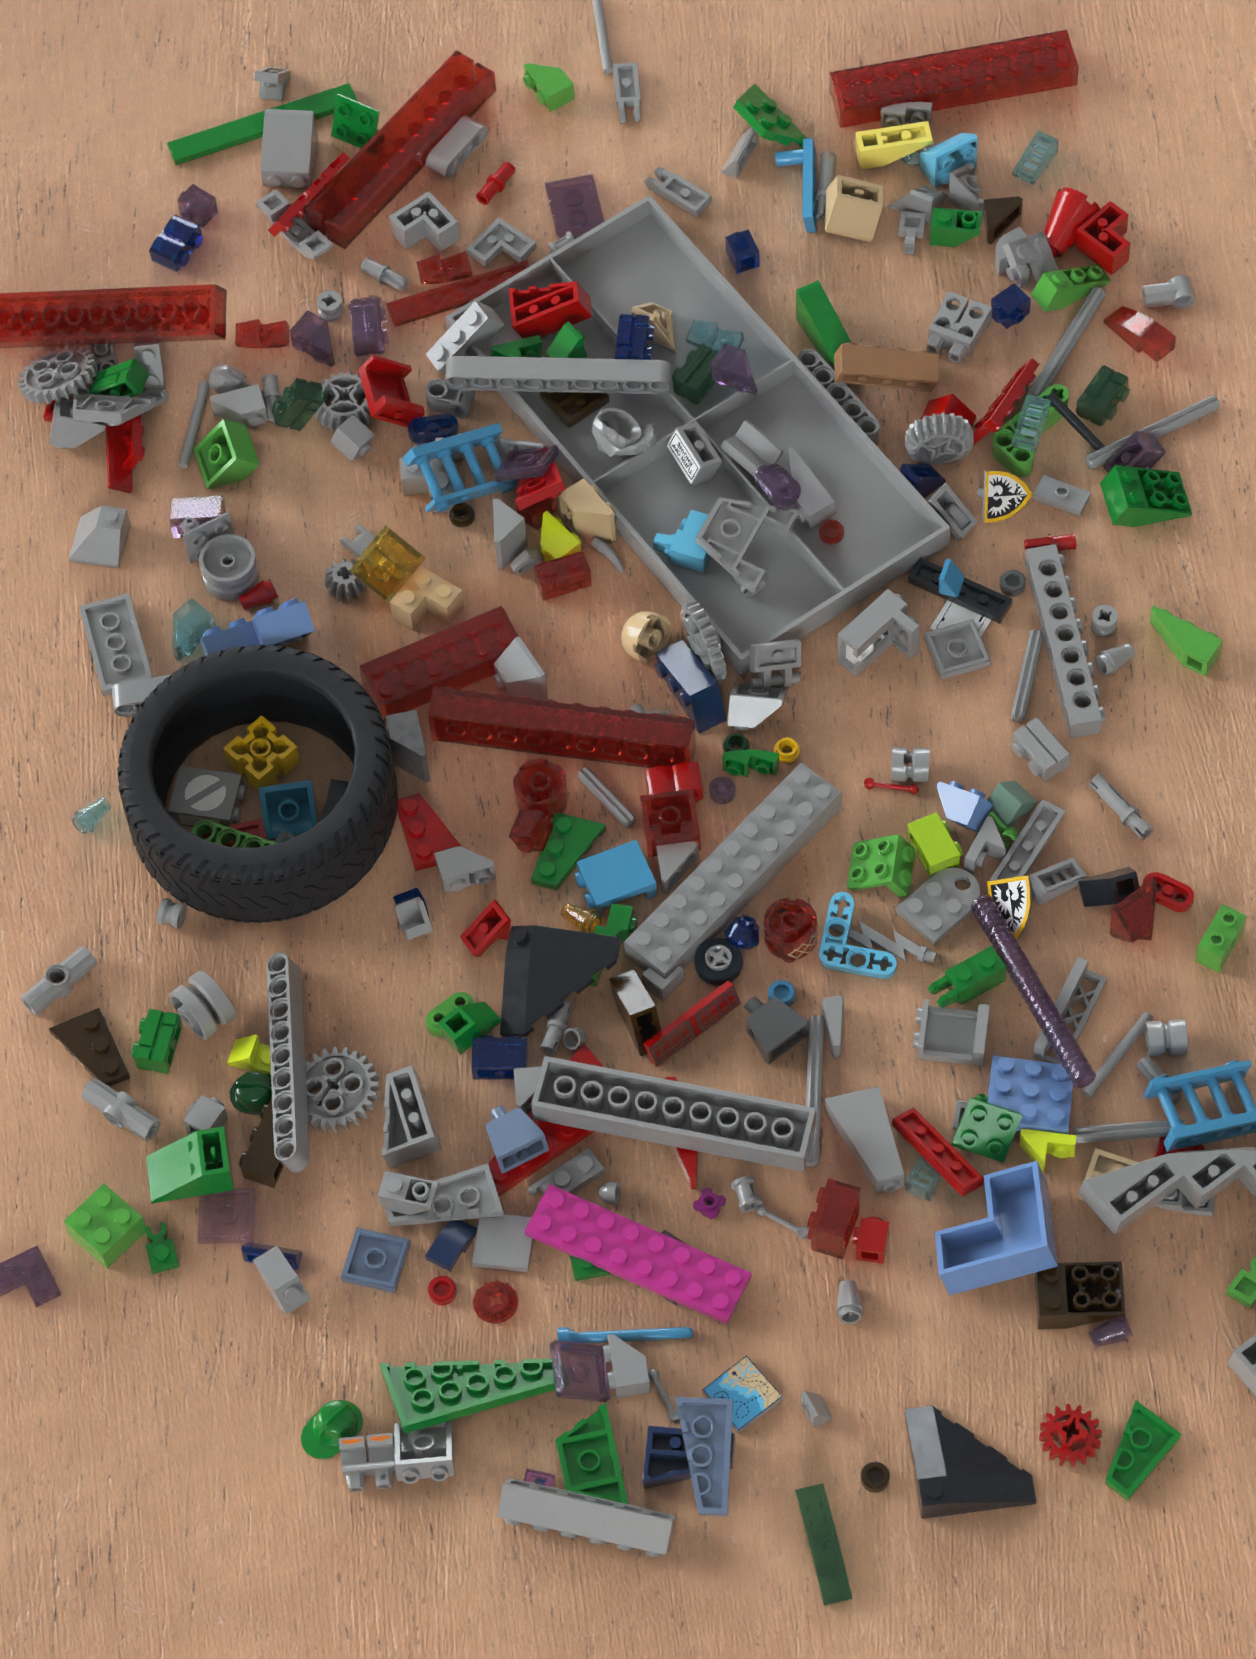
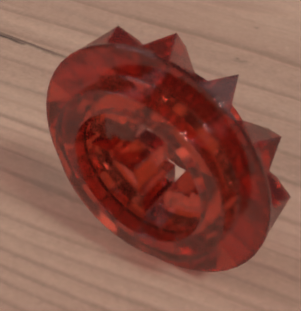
M499 1280L490 1283L485 1282L480 1289L476 1290L473 1306L476 1314L485 1322L502 1323L509 1320L515 1314L518 1307V1297L516 1290L509 1283H503ZM501 1294L500 1300L502 1304L496 1303L490 1308L491 1301L488 1297L496 1298Z

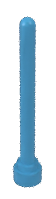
M569 1327L557 1328L558 1350H570V1347H575V1344L608 1342L607 1335L614 1334L623 1341L691 1338L694 1334L691 1327L575 1332V1330H569Z

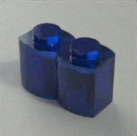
M174 215L166 224L163 232L151 245L149 250L151 260L176 272L182 266H186L190 259V253L195 248H199L203 241L200 225Z

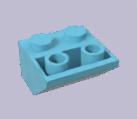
M960 133L920 153L919 168L934 188L950 183V172L969 163H973L974 169L977 168V135Z

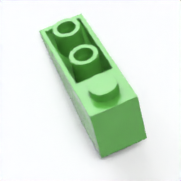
M1097 264L1045 272L1039 279L1031 296L1044 312L1059 310L1089 295L1092 288H1102L1109 284L1111 280Z
M1153 606L1150 617L1152 626L1183 666L1206 677L1221 654L1223 640L1212 632H1206L1196 627L1190 621L1182 620L1172 615L1166 609H1159Z

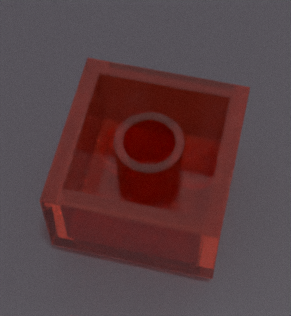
M693 789L640 796L648 857L657 856L656 846L690 841L698 843V851L701 850Z
M828 1178L825 1187H820L816 1203H818L817 1211L811 1212L807 1227H809L807 1238L811 1239V1250L844 1259L860 1213V1187Z

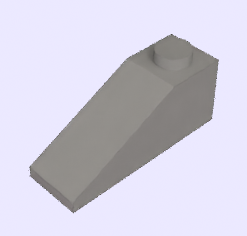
M790 447L788 448L795 509L799 511L797 519L801 523L805 522L808 528L811 529L836 514L835 501L796 450Z

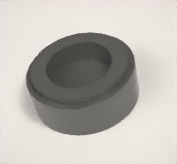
M1008 570L1001 575L1000 589L1005 595L1015 597L1024 592L1026 578L1020 571Z

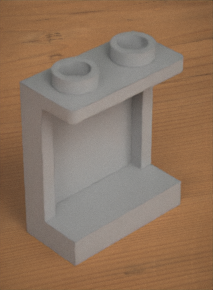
M924 999L923 1008H917L916 1024H921L920 1032L914 1033L913 1048L918 1049V1059L983 1066L990 1005L979 1004L978 1011L930 1006L929 999Z

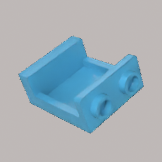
M637 840L577 861L578 872L574 873L579 888L584 887L586 891L584 898L589 910L594 909L597 917L602 915L604 907L610 906L612 903L615 904L645 893L647 899L657 896L656 881Z

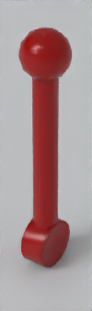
M872 778L864 780V787L868 790L879 787L909 791L911 794H917L919 791V787L916 784L905 786L874 782Z

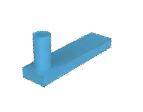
M813 138L803 139V149L775 152V162L777 167L803 164V221L806 232L809 233L817 232V201L815 199L817 192V151Z

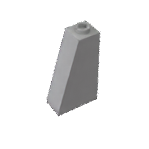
M874 1087L825 1098L827 1117L876 1192H894L903 1187L904 1172L880 1088Z

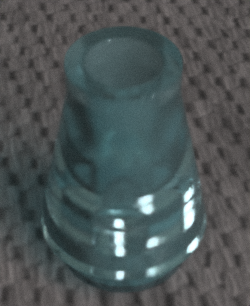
M100 797L91 804L75 811L72 823L83 834L93 832L105 814L111 809V806L105 798Z

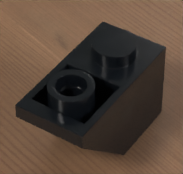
M1130 867L1077 880L1084 907L1114 905L1142 898L1137 873Z

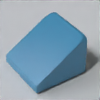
M947 559L939 577V593L958 597L964 581V575L951 559Z

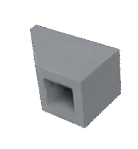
M458 846L434 853L436 867L445 893L461 891L465 887L474 884H485L491 879L496 878L493 861L466 848Z
M385 1171L377 1197L383 1210L412 1215L432 1209L439 1182Z
M614 1334L607 1335L608 1345L603 1346L605 1362H611L612 1371L607 1372L609 1388H615L617 1398L651 1393L645 1355Z

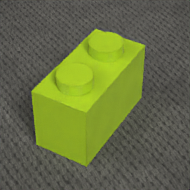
M937 812L913 821L907 826V838L915 849L929 877H932L942 869L959 868L960 856H962L959 843L957 841L953 842L947 822L945 820L941 821Z

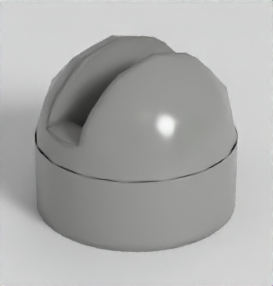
M577 1027L565 1030L562 1037L565 1047L570 1050L579 1049L587 1041L584 1030Z
M604 1183L599 1191L601 1200L608 1204L618 1205L621 1198L620 1183Z

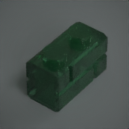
M703 343L700 344L696 351L691 350L686 357V363L683 367L676 368L672 375L673 391L683 398L686 397L687 400L696 405L699 404L725 372V355L716 350L713 351L712 348Z
M1103 365L1077 400V415L1086 420L1089 419L1090 422L1100 427L1103 426L1107 419L1112 420L1117 412L1118 403L1120 401L1125 402L1130 393L1128 388L1129 378Z
M296 378L290 387H285L282 397L273 402L271 409L276 426L289 427L290 429L301 431L324 403L321 383L313 381L308 383L307 380Z

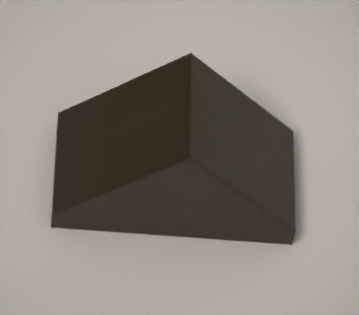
M1021 197L984 199L983 217L987 243L991 245L1022 214L1023 199Z

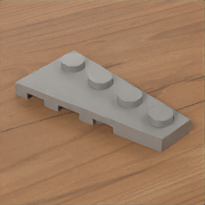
M488 1163L435 1180V1182H439V1187L431 1210L412 1215L386 1210L391 1227L505 1216Z

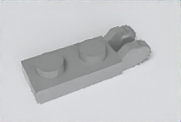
M637 62L613 64L617 108H619L620 123H626L624 107L633 106L635 122L641 121Z
M661 167L655 169L654 175L663 183L652 177H648L644 182L646 187L652 190V192L659 193L665 199L697 218L712 203V196L677 174H672Z

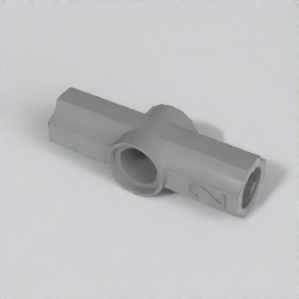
M82 946L79 947L62 963L50 966L46 970L45 977L20 997L22 1003L32 1014L37 1016L58 997L62 998L69 995L73 985L98 964L97 960L88 949ZM57 979H64L60 983H54Z
M97 1078L89 1080L84 1086L81 1094L82 1099L101 1111L110 1123L119 1128L125 1127L145 1141L152 1139L156 1135L161 1125L160 1120L139 1107L138 1103L130 1095L123 1091L116 1092Z

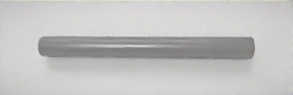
M592 0L603 73L608 75L613 72L602 0Z
M201 381L178 464L182 469H187L189 466L210 387L207 381Z
M1149 1012L1142 1014L1081 1091L1086 1098H1091L1145 1030V1022L1152 1021L1153 1016Z

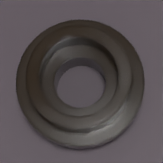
M458 503L450 511V521L456 527H467L474 522L475 512L468 504Z

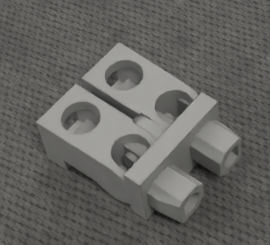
M948 291L933 323L929 327L927 351L939 355L942 348L950 350L948 359L957 364H960L965 357L970 358L985 328H988L992 322V307L972 299L969 303V298ZM952 301L959 302L961 306L952 304ZM974 310H981L984 315L976 313Z

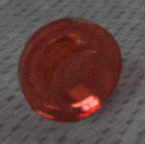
M826 520L819 528V537L826 544L834 545L844 538V527L837 520Z

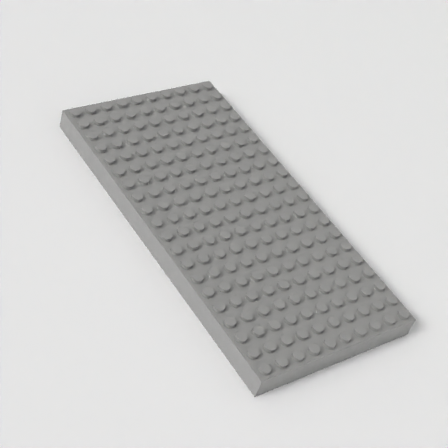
M650 195L446 316L448 330L474 301L492 307L505 325L489 342L483 340L476 341L466 350L468 356L491 357V346L522 339L512 328L510 288H516L519 291L528 290L529 286L546 288L549 287V284L577 281L591 297L593 317L572 325L575 329H580L585 337L584 349L587 353L586 359L663 360L671 364V385L667 393H607L609 395V403L571 428L540 399L539 392H497L535 437L548 447L550 454L575 483L584 478L590 486L594 485L598 489L605 503L609 502L613 506L616 513L614 519L617 529L615 530L680 606L692 600H697L700 603L702 609L704 608L706 616L709 617L710 624L713 625L718 633L721 642V652L741 676L750 671V645L793 639L800 640L915 567L920 558L926 560L950 544V526ZM653 302L673 311L672 322L676 351L633 333L632 307ZM560 330L541 338V358H547L546 351ZM604 408H618L627 411L639 422L640 426L654 424L657 434L656 444L645 452L636 455H612L610 457L607 453L597 449V443L592 433L593 421L599 414V411ZM746 420H749L784 451L771 473L759 479H756L720 448L725 439L736 435L740 426ZM697 422L719 455L722 463L712 480L691 485L666 445L676 427ZM790 447L796 450L835 501L836 514L811 529L808 528L805 522L801 523L798 519H796L788 534L763 523L743 558L744 561L765 570L763 579L766 586L754 596L744 597L740 591L741 586L735 582L734 577L711 556L704 573L670 564L669 557L664 556L663 552L653 549L656 533L670 536L671 534H676L677 529L680 530L683 518H688L690 510L709 515L719 497L751 502L753 506H777V509L785 511L795 509L788 448Z

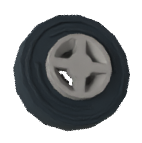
M712 938L705 941L698 948L695 955V970L699 977L706 983L714 986H720L726 981L733 982L740 975L743 967V958L739 947L731 940L725 938Z

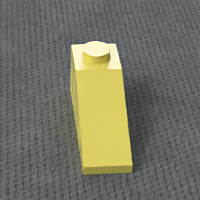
M925 121L856 132V154L860 170L885 166L932 144L933 139L929 122Z

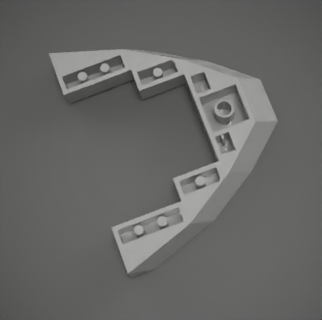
M1256 1147L1180 1151L1161 1155L1085 1179L1078 1194L1112 1233L1116 1235L1176 1189H1179L1197 1209L1239 1178L1256 1198ZM1255 1334L1233 1351L1227 1364L1256 1396Z

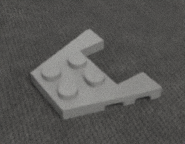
M85 384L86 389L77 390L78 395L74 394L73 420L82 421L84 424L105 422L109 426H117L168 401V390L146 389L139 397L90 394L91 384Z
M719 497L697 534L695 542L743 586L755 594L765 576V570L744 561V556L763 523L788 534L798 517L799 511L796 509H789V511L779 510L777 506L767 505V507L753 506L751 502Z

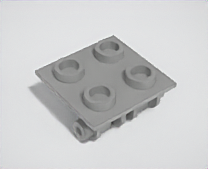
M229 512L202 525H199L193 517H186L182 522L183 529L185 530L183 538L190 564L199 560L201 549L214 537L224 534L234 535Z

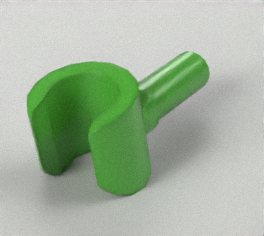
M993 811L990 812L988 816L993 818L995 825L1002 833L1001 839L1004 846L1009 847L1011 840L1007 836L1016 841L1018 831L1014 827H1006Z

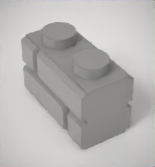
M1036 717L1028 722L1026 726H1022L1013 733L1012 750L1017 757H1023L1028 762V768L1034 776L1037 777L1039 775L1044 781H1048L1056 776L1057 773L1069 767L1071 754L1039 718Z

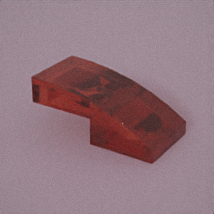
M466 251L442 259L440 254L417 261L422 284L447 283L473 276L469 256Z
M259 319L236 323L235 344L237 347L253 349L289 346V324L286 320L262 324Z

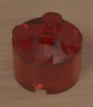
M543 758L532 759L522 764L513 780L515 801L520 812L530 821L551 819L557 812H564L568 801L566 775L562 767Z

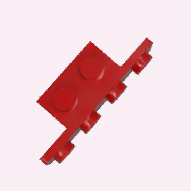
M141 415L117 426L106 424L107 487L109 489L131 493L133 490L132 470L139 461H142L145 453V448L142 446L144 426L141 425Z

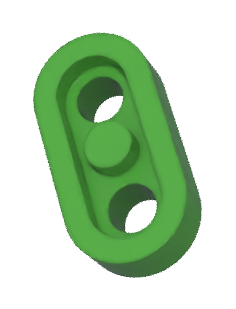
M457 992L431 1010L426 1017L428 1032L435 1037H443L438 1022H435V1020L447 1016L458 1007L456 1005L458 1002H464V1005L473 1004V998L465 992Z

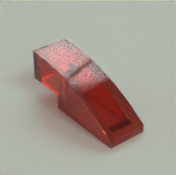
M1121 306L1104 319V324L1136 352L1139 353L1143 350L1156 363L1175 349L1176 336L1153 319L1131 308Z

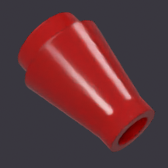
M270 579L265 582L264 580L260 581L245 594L239 596L245 611L250 608L274 603L273 600L279 598Z

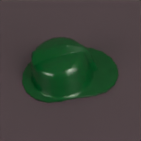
M250 1071L239 1077L233 1083L230 1090V1101L234 1108L243 1113L261 1115L265 1103L269 1104L272 1098L271 1074Z

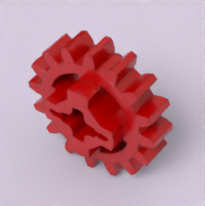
M1066 1404L1065 1411H1061L1056 1406L1054 1416L1050 1413L1046 1414V1422H1041L1040 1424L1042 1432L1039 1433V1441L1044 1442L1042 1444L1043 1452L1051 1451L1049 1460L1052 1461L1058 1457L1060 1466H1063L1065 1461H1069L1071 1467H1075L1076 1460H1079L1084 1465L1086 1464V1456L1095 1457L1096 1451L1094 1449H1100L1101 1441L1099 1438L1102 1436V1430L1096 1429L1099 1426L1098 1419L1090 1420L1092 1414L1090 1410L1083 1414L1081 1413V1405H1078L1076 1410H1071L1070 1404ZM1080 1423H1082L1087 1428V1430H1084ZM1072 1428H1074V1434L1072 1438H1070L1069 1442L1066 1443V1436H1068L1069 1433H1071ZM1053 1441H1057L1060 1448Z

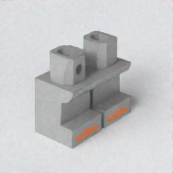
M393 1433L367 1435L369 1463L364 1436L338 1438L342 1472L347 1480L350 1492L364 1491V1477L375 1476L377 1489L392 1488L393 1474H396Z

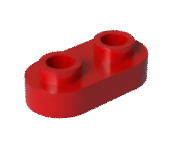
M1160 872L1149 873L1143 879L1142 892L1146 898L1175 912H1185L1192 907L1194 892L1188 885ZM1158 887L1160 890L1153 891L1151 888ZM1181 898L1184 902H1177L1176 899Z

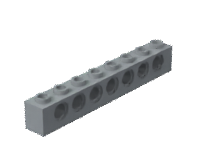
M1056 544L1026 549L1025 567L1041 629L1044 634L1043 637L1069 738L1101 733V724L1105 722V713L1103 707L1098 706L1097 684L1093 685L1091 680L1094 677L1092 663H1087L1085 657L1088 656L1087 644L1085 640L1081 641L1080 634H1082L1081 621L1079 618L1075 619L1076 602L1074 597L1069 596L1068 591L1071 590L1069 576L1063 573V569H1065L1064 556L1062 553L1058 554ZM1078 705H1085V706H1087V707L1082 708V707H1079Z

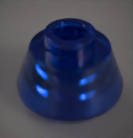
M748 915L734 918L724 929L726 940L738 948L752 949L759 944V926L756 924V920Z

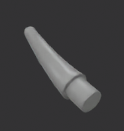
M595 537L591 542V546L608 558L619 572H623L624 568L615 551L608 543Z

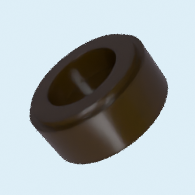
M880 1462L866 1464L861 1471L863 1487L873 1493L881 1492L887 1488L890 1480L888 1468Z

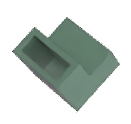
M1016 781L998 783L987 801L993 804L990 812L993 811L1006 827H1014L1022 815H1029L1038 803Z

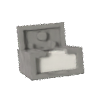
M889 589L882 593L838 634V662L856 677L891 645H894L910 659H913L919 653V624L912 616H907V603L905 599L899 594H894Z

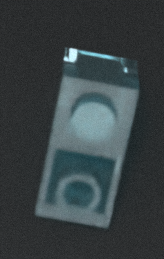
M193 598L173 614L172 647L175 659L178 661L193 653L196 646L201 643L200 639L204 637L206 630L216 627L214 616Z

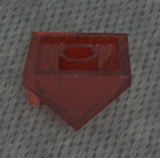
M1154 877L1112 908L1109 933L1112 937L1134 943L1138 939L1152 940L1157 880Z

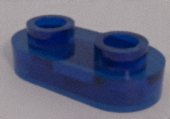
M451 414L415 418L408 425L409 438L416 444L430 443L436 441L435 438L451 437L457 435L459 431L458 421Z

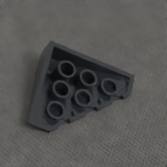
M536 925L511 926L505 955L500 1035L502 1037H526L533 1032L534 1029L531 1026L543 1015L549 1019L564 1006L561 1001L574 990L577 994L581 993L594 982L592 976L604 966L609 970L617 963L621 938Z
M934 1406L904 1409L922 1519L1037 1503L1032 1475L1026 1470L1018 1469L1007 1461L1008 1458L990 1445L987 1447L974 1438L975 1435L957 1422L954 1424L941 1415L942 1412Z

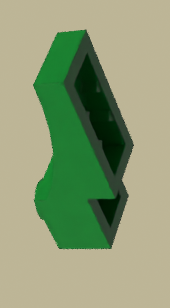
M612 903L607 926L596 925L594 934L620 937L622 944L637 928L638 918L633 915V906ZM604 967L592 976L594 982L589 986L597 987Z

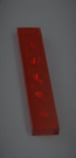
M527 260L386 303L387 310L394 327L462 307L530 266Z

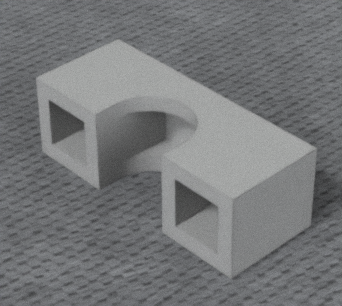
M474 301L426 353V356L439 372L446 374V364L450 357L468 356L466 350L471 344L479 340L489 342L505 324L492 307Z

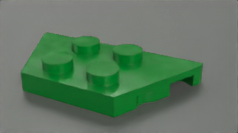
M756 84L751 86L737 99L733 108L761 138L776 141L787 146L790 145L791 141L796 142L803 149V139H807V137L793 124L792 119L777 107V103L770 99Z
M602 1404L594 1414L586 1420L583 1418L575 1424L571 1431L563 1433L555 1440L565 1488L567 1491L628 1504L607 1406Z

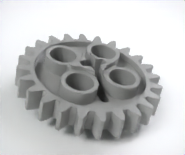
M67 345L63 350L57 347L55 352L51 353L48 350L45 356L38 355L37 361H29L31 366L23 367L25 372L19 373L20 379L17 381L25 400L29 399L31 403L37 401L38 405L44 401L48 405L52 400H56L59 403L61 398L65 397L68 400L70 394L78 395L77 390L86 389L85 384L93 382L92 377L97 376L95 372L98 370L97 362L91 350L86 351L85 347L79 349L75 345L70 349L69 345Z
M697 600L682 604V620L688 634L687 641L691 651L717 682L724 680L727 677V670L717 631L710 624L709 617L706 616L704 608L702 609Z
M335 1046L332 1054H328L326 1049H323V1056L320 1058L315 1053L312 1054L314 1061L310 1063L305 1060L308 1123L311 1122L314 1129H317L321 1124L324 1132H327L329 1127L332 1126L334 1132L337 1133L340 1125H343L347 1131L349 1130L350 1122H353L356 1126L359 1125L357 1119L359 1116L365 1119L368 1118L365 1110L375 1109L371 1101L379 1100L375 1091H379L381 1088L378 1082H376L379 1080V1076L374 1072L373 1064L369 1063L365 1055L360 1057L358 1050L353 1051L350 1055L347 1047L343 1049L342 1053H339ZM341 1069L339 1073L331 1075L334 1070ZM355 1085H360L358 1089L354 1091H349L351 1087ZM322 1088L320 1092L312 1094L315 1089ZM340 1104L337 1109L330 1110L332 1106Z

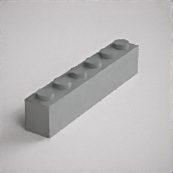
M508 1478L503 1483L497 1517L505 1518L504 1522L512 1525L527 1523L531 1524L532 1528L538 1531L558 1530L565 1537L577 1538V1535L588 1537V1541L595 1544L610 1542L617 1544L616 1547L622 1550L632 1551L634 1548L645 1550L644 1553L646 1555L661 1557L662 1554L666 1555L671 1549L677 1515Z

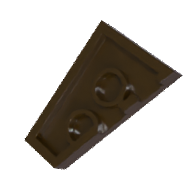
M100 1008L49 1028L50 1034L56 1040L58 1039L65 1046L66 1050L72 1056L74 1055L94 1078H97L109 1087L130 1078Z

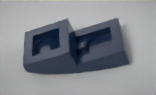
M462 1220L449 1221L425 1255L426 1260L451 1272L461 1253H466L477 1234L478 1228Z

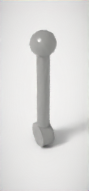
M759 1205L756 1208V1213L759 1216L765 1215L797 1233L800 1239L808 1237V1229L806 1227L799 1228L767 1211L764 1205Z
M651 1369L648 1372V1376L654 1381L669 1411V1420L674 1423L678 1422V1411L674 1410L658 1378L659 1372L656 1369Z

